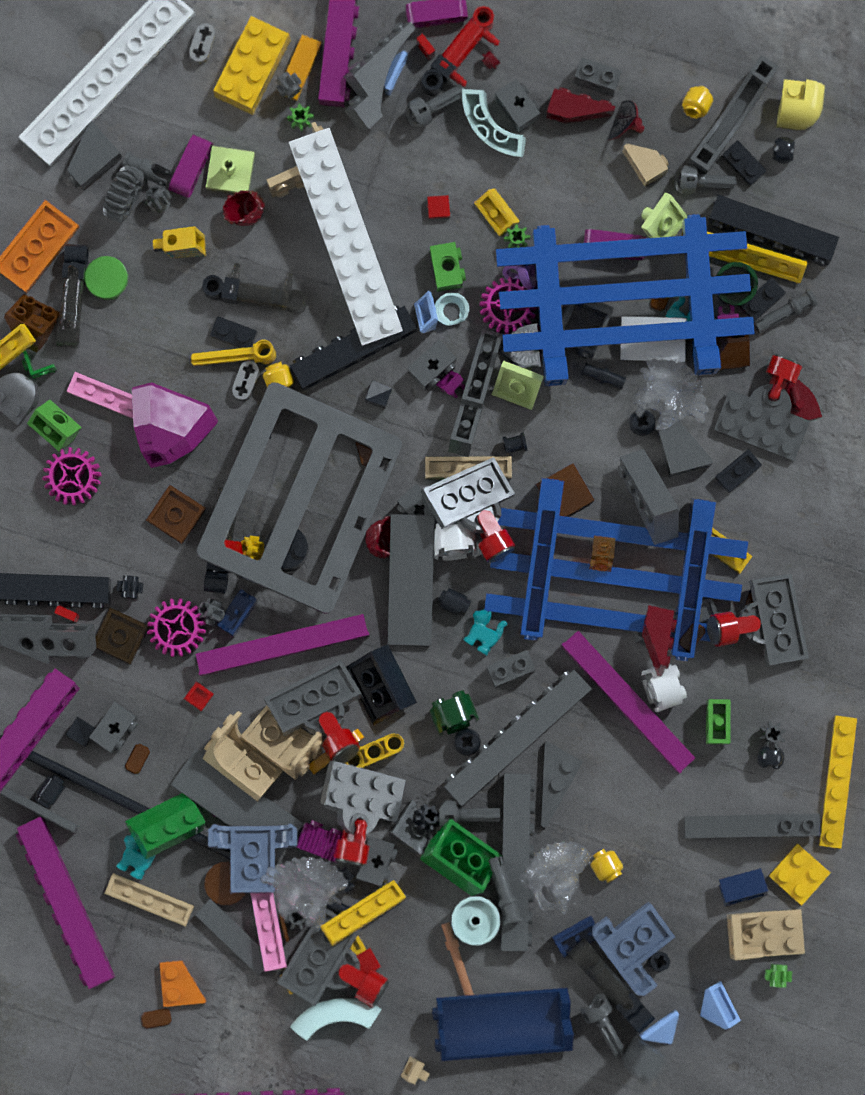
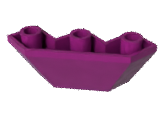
M152 382L132 388L134 430L141 453L150 468L170 464L191 452L218 423L215 414L208 404Z

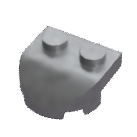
M23 372L7 374L0 378V411L16 425H20L32 408L36 407L40 397L38 396L36 381L30 375Z

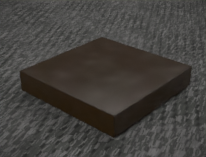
M110 607L95 637L96 649L131 665L150 626Z

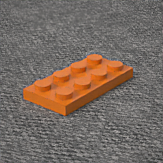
M45 200L1 254L0 274L25 293H28L80 228L79 225Z

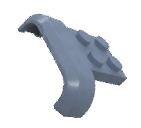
M214 824L208 830L209 848L231 849V893H275V849L297 847V829L292 824L284 826H219Z
M649 901L615 928L606 916L592 928V936L631 989L637 995L642 996L648 994L658 985L642 967L641 963L675 938Z

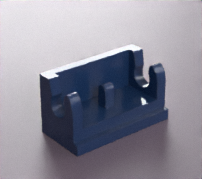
M240 589L225 611L223 620L217 623L216 626L235 637L258 603V600Z
M761 868L719 879V888L725 907L768 894V888Z
M588 916L552 936L563 958L595 941L592 936V928L595 925L592 916Z

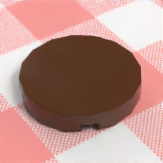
M231 862L215 864L208 871L205 877V890L213 902L220 905H232L239 902L246 893H231Z

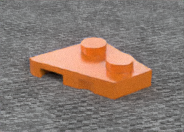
M183 960L160 962L163 1007L206 1003V998L190 975Z

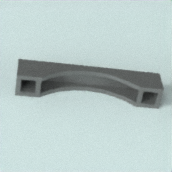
M762 55L759 57L727 108L691 156L688 165L696 166L697 171L701 174H708L776 75L779 66Z

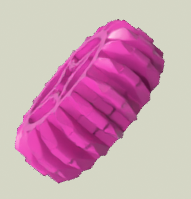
M512 277L508 278V283H505L504 278H500V285L493 281L492 286L494 289L487 286L485 290L488 294L482 293L481 298L486 301H481L479 304L480 307H484V309L480 310V314L487 315L483 319L484 323L492 321L489 324V328L492 329L496 325V333H500L501 328L505 329V335L509 333V329L515 332L517 330L516 327H523V323L531 325V321L528 318L535 319L536 315L531 311L537 310V307L509 310V315H507L506 309L500 310V300L492 302L494 296L499 292L526 290L524 286H519L520 279L516 280V284L512 283ZM491 308L501 311L504 315V321L498 319L493 314ZM521 310L525 311L521 318L510 322L513 313L520 312Z
M69 447L68 454H65L62 449L60 450V457L55 453L52 455L55 459L54 462L50 460L46 462L51 468L43 469L45 473L49 474L44 476L43 480L50 482L44 487L45 489L53 488L49 495L51 497L56 495L55 500L57 502L63 498L64 505H67L70 499L73 506L77 504L76 499H79L81 504H84L85 500L83 497L85 495L88 499H92L89 492L97 493L98 491L93 485H101V482L95 479L102 476L101 472H94L100 466L99 464H93L96 459L93 456L88 458L89 452L87 451L81 455V449L77 448L75 454H73V449ZM78 460L83 463L71 468L64 462ZM60 467L63 471V477L59 480L60 483L56 485L55 475ZM88 468L89 479L86 486H84L81 482V477ZM66 469H68V471L70 473L72 472L73 474L77 472L75 474V477L79 484H77L75 481H72L71 479L70 481H68L70 477ZM72 485L80 490L75 493L61 491L64 487L67 488Z
M170 599L171 606H167L166 602L163 601L162 606L164 609L161 611L156 606L155 610L159 614L157 616L152 613L150 614V617L155 619V622L147 623L148 626L154 627V629L147 631L148 635L155 634L150 639V642L155 643L158 641L155 646L157 650L164 646L162 650L164 655L168 653V650H171V657H175L176 651H178L180 657H183L184 649H186L188 654H191L192 651L189 647L192 645L195 649H198L199 646L194 642L196 640L203 642L204 640L198 635L199 633H206V630L200 629V626L206 625V622L198 621L201 618L199 617L200 613L195 615L198 607L194 606L190 610V601H187L185 606H183V599L178 600V605H175L174 599ZM181 611L174 620L163 618L169 612ZM187 614L193 619L194 632L185 628L184 623ZM178 622L181 623V625H179V626H180L184 631H186V633L183 632V631H176V632L173 634L172 631H173L174 629H172L171 626L168 625L167 623H169V624H171V625H173V624H174V625H177ZM160 624L169 629L166 642L160 636ZM179 636L190 638L184 644L172 645Z

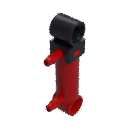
M481 6L474 11L472 18L451 44L430 65L431 70L423 74L422 89L425 94L429 96L438 95L443 88V81L448 84L451 79L465 87L467 81L456 72V69L482 37L495 46L500 44V41L489 32L494 24V13L489 7ZM486 16L489 21L481 23L478 21V18ZM435 79L438 84L432 87L427 84V81Z

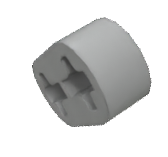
M203 23L196 29L189 52L191 60L196 64H204L209 59L216 36L214 28L210 24ZM209 30L211 36H206L205 42H203L201 32ZM200 46H203L202 51L205 55H201L199 58H196V54L194 52H198Z
M245 361L239 368L232 388L234 397L239 401H246L252 395L259 376V368L255 362ZM253 366L252 368L255 373H250L248 380L245 379L246 371H244V368ZM245 382V389L248 393H243L242 396H239L237 388H242Z

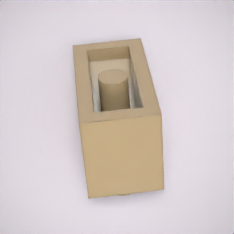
M626 144L623 147L624 155L644 186L667 174L668 161L664 155L660 156L658 151L631 144Z

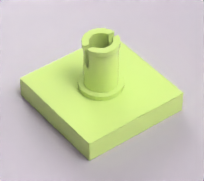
M212 146L206 189L229 193L249 190L255 153Z
M665 193L654 209L646 207L643 210L641 217L645 222L641 228L649 238L674 237L681 229L682 222L687 218V215L673 196Z
M503 361L492 395L532 410L544 376L532 372L531 368H523Z

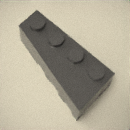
M642 449L620 456L619 475L622 479L624 478L627 489L637 506L654 545L677 538L679 508L645 450Z

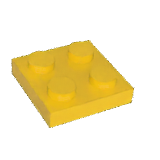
M797 843L768 877L802 906L829 876L830 872Z

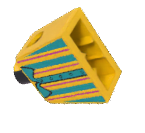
M195 226L164 230L163 238L153 239V249L155 252L164 251L171 258L206 256L205 235Z

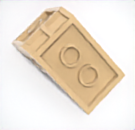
M801 909L727 914L730 959L740 960L763 956L805 954Z

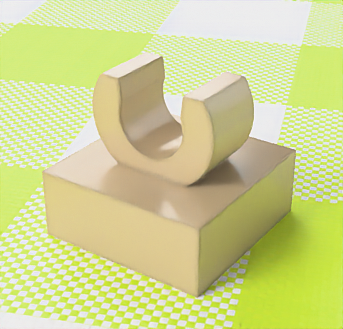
M410 1056L401 1077L415 1084L418 1078L426 1082L430 1073L422 1069L424 1063Z

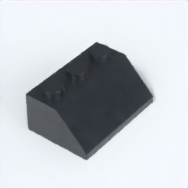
M389 645L370 651L346 666L362 694L360 700L373 725L417 703Z

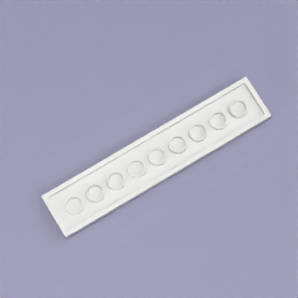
M148 0L24 130L19 139L51 167L81 136L89 123L94 122L188 23L195 15V12L182 0Z
M330 128L290 141L289 145L362 346L403 332Z

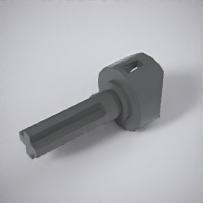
M456 86L426 103L420 97L410 101L404 112L408 122L412 127L419 128L432 123L431 113L462 98V89Z
M684 165L675 171L674 188L681 194L689 195L695 193L696 187L735 189L736 177L697 174L696 166Z
M445 800L439 805V825L443 827L449 819L458 823V820L500 821V808L458 809L456 800Z
M604 993L597 994L587 1007L579 1008L586 1023L596 1022L614 1057H618L625 1053V1048L607 1017L612 1011V1007Z

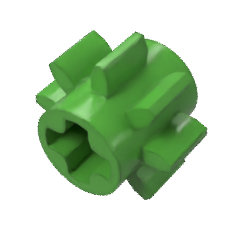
M299 103L297 108H290L292 116H287V120L293 121L292 129L298 127L303 132L304 127L311 128L309 120L314 119V115L308 114L310 111L309 106L303 108ZM304 115V118H305L304 120H302V119L297 120V116H300V117H301V116Z
M516 224L513 230L507 228L509 236L504 237V241L509 242L508 248L528 247L525 240H530L531 236L525 235L526 227L520 229ZM519 235L521 236V241H520V240L513 241L514 236H515V237H518Z
M771 964V970L765 969V980L770 981L771 987L786 988V982H792V972L787 971V965Z

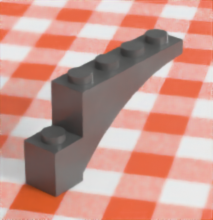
M399 22L391 29L392 33L379 39L378 45L374 49L365 52L363 59L351 65L348 69L349 72L344 76L357 94L356 97L350 100V106L344 111L358 130L370 129L383 117L381 114V102L386 76L398 50L416 29L411 22L403 24Z

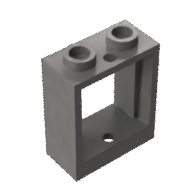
M604 303L568 305L562 319L563 330H565L575 305L604 317L600 328L607 327L614 307ZM592 346L591 349L587 347L570 349L577 351L576 354L578 356L588 359V357H594L598 346Z

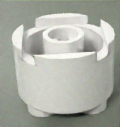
M460 521L441 529L438 523L435 524V559L438 560V557L442 556L443 561L465 559L467 554L471 552L472 556L477 554L475 533L466 529Z
M669 664V668L664 669L662 677L657 676L654 667L642 671V675L646 674V680L642 681L644 691L649 703L655 704L656 708H653L655 712L680 705L683 699L687 698L685 688L680 686L678 680L680 673L676 665L671 666Z

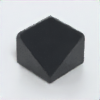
M371 380L365 403L386 409L392 388Z
M76 717L66 736L86 747L91 740L89 737L95 730V727Z

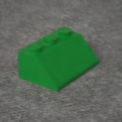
M183 793L125 821L145 860L204 831L206 823L196 804Z
M449 819L431 839L420 860L467 894L474 896L484 892L493 875L488 860L502 855L458 823Z

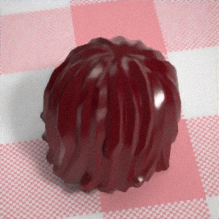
M240 190L235 192L233 196L228 195L222 209L225 216L224 220H227L232 225L235 223L238 226L256 224L263 214L265 206L263 198L254 190Z
M385 516L384 519L373 523L365 533V542L369 553L379 559L390 557V516Z

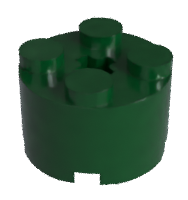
M732 262L726 264L717 272L715 276L750 274L751 292L716 294L721 302L729 306H740L749 302L755 296L758 288V277L749 265L741 262Z
M464 690L452 694L453 698L448 700L441 698L432 702L433 707L429 712L439 736H443L444 731H447L449 735L471 726L470 721L473 719L475 723L479 721L480 718L470 694H465Z

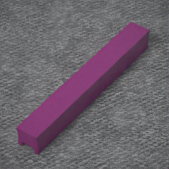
M364 614L197 653L199 675L201 677L370 637L367 631Z
M579 631L565 643L563 642L561 647L677 774L682 773V770L695 759L690 751Z

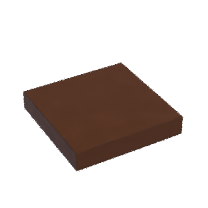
M574 463L547 477L548 479L564 481L559 516L567 517L595 501ZM541 481L536 484V487L538 488L539 491H540V483H541Z
M169 485L146 521L183 544L206 508Z

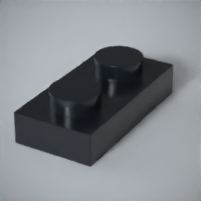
M739 140L722 154V157L750 187L767 172Z
M771 277L756 291L755 296L749 302L739 307L748 317H753V321H756L779 301L786 292Z
M217 316L210 337L238 348H248L253 346L258 331Z
M747 449L717 474L715 478L730 493L758 470L762 464Z

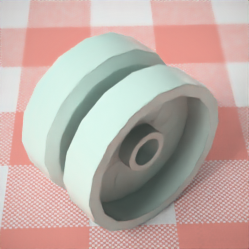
M480 896L468 897L462 900L455 907L452 914V927L455 934L463 942L470 945H482L489 942L497 934L500 926V915L497 908L489 900ZM475 916L479 917L480 923L478 925L472 924L471 920Z

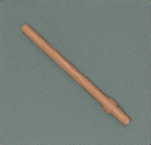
M450 922L444 923L441 926L446 938L445 945L447 951L450 950L465 996L474 995L458 949L460 947L458 939L454 937Z

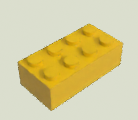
M251 16L213 90L215 98L254 115L290 43L289 33Z

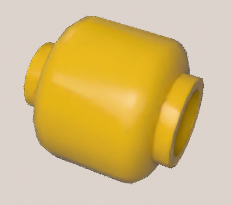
M704 86L691 87L682 101L685 114L694 119L704 117L713 103V96Z
M277 362L265 367L266 371L263 373V378L267 387L271 383L276 382L289 388L294 383V378L287 364Z
M602 849L593 855L595 859L591 862V868L600 881L609 883L622 875L623 864L614 851L606 852L605 849Z

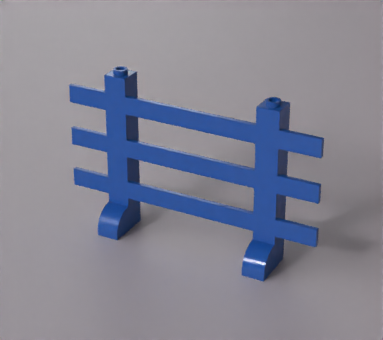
M693 214L688 215L682 222L683 236L556 245L555 228H550L549 225L537 226V229H533L532 233L533 247L496 249L497 267L535 264L537 289L499 292L500 310L538 307L540 332L502 335L504 353L542 350L544 387L566 385L568 381V368L564 348L692 339L695 376L717 374L721 369L719 348L716 345V337L754 335L755 333L753 317L714 320L713 294L751 292L750 274L711 277L709 252L747 249L746 231L707 234L706 217ZM685 254L686 279L561 288L559 285L558 263ZM688 296L690 321L563 330L561 305Z
M541 478L537 513L501 508V517L498 520L499 525L535 530L531 556L509 553L505 557L492 562L490 568L529 573L525 598L486 593L484 610L523 616L520 633L525 635L524 639L537 640L538 637H543L545 619L637 632L643 631L645 615L547 602L551 576L679 593L675 619L677 620L674 633L671 632L670 636L674 638L671 654L676 656V660L688 661L689 658H694L699 624L705 628L706 632L700 640L710 641L707 623L699 622L702 598L708 597L740 602L742 584L705 579L709 554L746 559L748 541L711 536L716 506L714 501L691 498L688 533L678 532L677 538L654 545L646 527L559 516L564 485L563 480ZM557 533L685 550L682 576L553 559ZM693 623L689 651H686L679 645V639Z

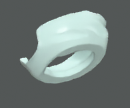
M446 293L440 296L435 303L438 321L447 326L463 322L469 312V304L466 299L458 293ZM449 303H454L460 308L459 319L455 321H449L443 314L444 307Z

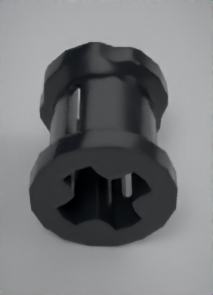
M524 432L510 438L502 437L507 456L516 451H528Z
M657 951L650 956L649 964L652 969L663 972L669 968L670 959L666 953ZM660 955H662V959L665 961V964L660 965V967L658 968L657 963L654 962V959L659 958Z

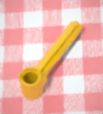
M260 340L254 343L253 347L193 353L191 355L193 366L254 360L255 363L271 364L276 359V351L268 340ZM263 349H270L267 355H260Z

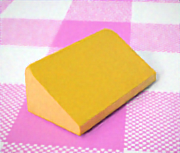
M489 189L474 202L499 236L506 233L507 228L511 229L520 222L496 189Z

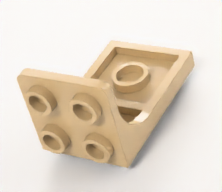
M316 122L311 123L313 133L323 130L322 126H317ZM297 166L267 179L272 197H283L289 193V190L295 187L297 189L304 187Z
M267 705L241 735V739L295 780L299 775L303 776L310 767L308 764L313 758L316 760L323 752L322 734L317 732L313 736L300 728L284 736Z
M238 711L234 716L230 714L226 718L222 728L218 727L211 736L212 739L204 748L207 752L202 759L256 801H259L279 778L283 770L241 739L238 720L242 713Z

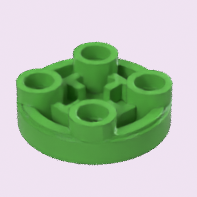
M102 256L96 258L88 265L85 271V283L88 290L95 297L114 300L125 290L128 283V272L118 259Z

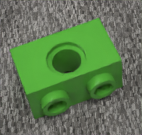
M455 242L430 246L437 292L462 288V281H466L464 268L460 269L459 261L462 260L461 249L456 248ZM450 262L454 265V269L445 271L442 266L444 263Z
M51 400L36 408L27 423L58 451L71 444L82 428Z
M708 699L706 701V744H730V700Z

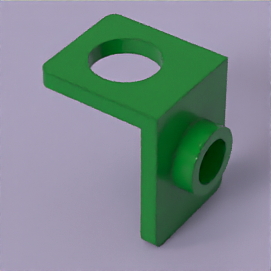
M27 350L23 352L25 359H22V364L26 372L30 371L33 379L57 371L54 364L34 371Z

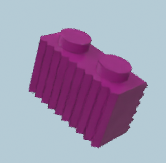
M311 820L310 824L305 822L297 842V848L337 863L338 861H335L334 854L337 840L342 839L343 832L333 828L329 832L322 829L323 824Z

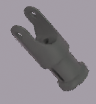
M127 152L121 166L122 168L128 165L139 169V171L143 172L144 179L160 186H165L166 181L157 177L154 173L158 172L167 176L172 174L170 169L148 159L142 160L133 156L131 152Z

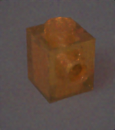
M594 535L589 569L611 572L616 538Z

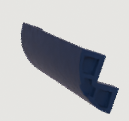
M568 988L436 998V1007H432L433 1021H437L438 1039H435L436 1053L440 1052L441 1061L573 1051L574 1034L570 1021L571 1001Z

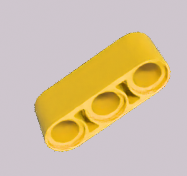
M393 733L361 746L357 753L360 757V764L356 767L365 768L398 754L404 748L403 738L399 734ZM391 738H398L401 745L398 749L393 750L389 748L388 742ZM377 746L381 751L379 757H369V748Z

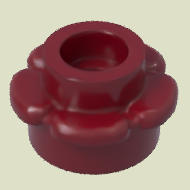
M490 50L486 54H482L484 57L482 62L488 69H497V66L501 63Z

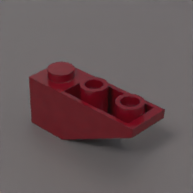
M554 88L546 118L565 124L613 116L615 106L607 100L596 101L586 94L576 95L566 88H559V90Z
M648 605L642 636L656 674L662 677L664 669L669 668L671 657L667 656V652L672 649L674 638H671L670 634L671 632L674 633L677 620L673 619L674 610Z

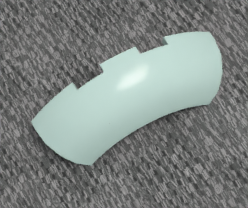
M462 89L464 111L475 133L493 149L507 155L523 157L526 138L523 135L510 133L495 123L487 106L486 92L484 90Z
M354 998L329 999L318 1003L316 1007L308 1008L292 1023L290 1028L305 1040H308L315 1031L324 1025L338 1021L355 1022L369 1029L382 1009L377 1006L371 1008Z

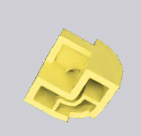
M784 79L781 103L778 110L777 128L804 130L814 125L819 120L823 109L825 86L822 83L807 79L806 82Z

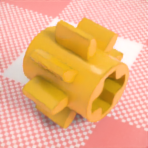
M250 535V537H244V540L241 541L243 555L259 560L264 552V543L259 542L258 536Z

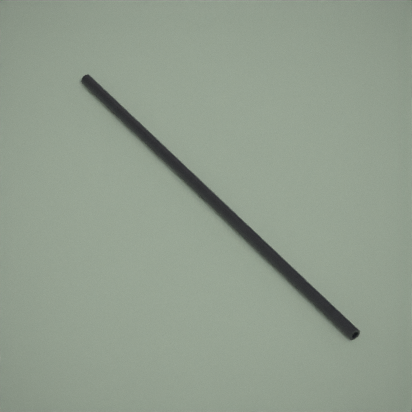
M33 750L26 758V760L136 814L151 809ZM198 833L188 838L231 860V849L209 848L207 836ZM275 870L276 883L339 914L350 908V906Z

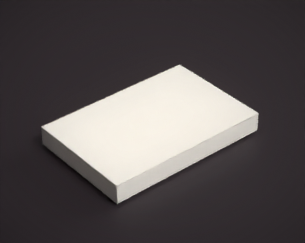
M622 316L621 326L687 322V318ZM686 339L621 344V360L685 362Z

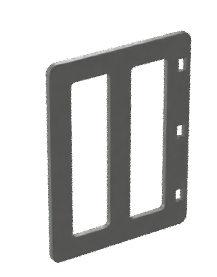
M271 383L265 391L197 547V556L203 561L323 614L330 613L336 605L402 447L400 438L282 384ZM282 410H286L315 423L317 429L260 560H254L225 547L224 541L278 416ZM338 435H342L370 448L372 454L316 585H311L282 572L281 567ZM383 458L390 460L386 471L379 468ZM358 517L365 519L361 530L354 528ZM332 578L340 579L335 591L328 588Z

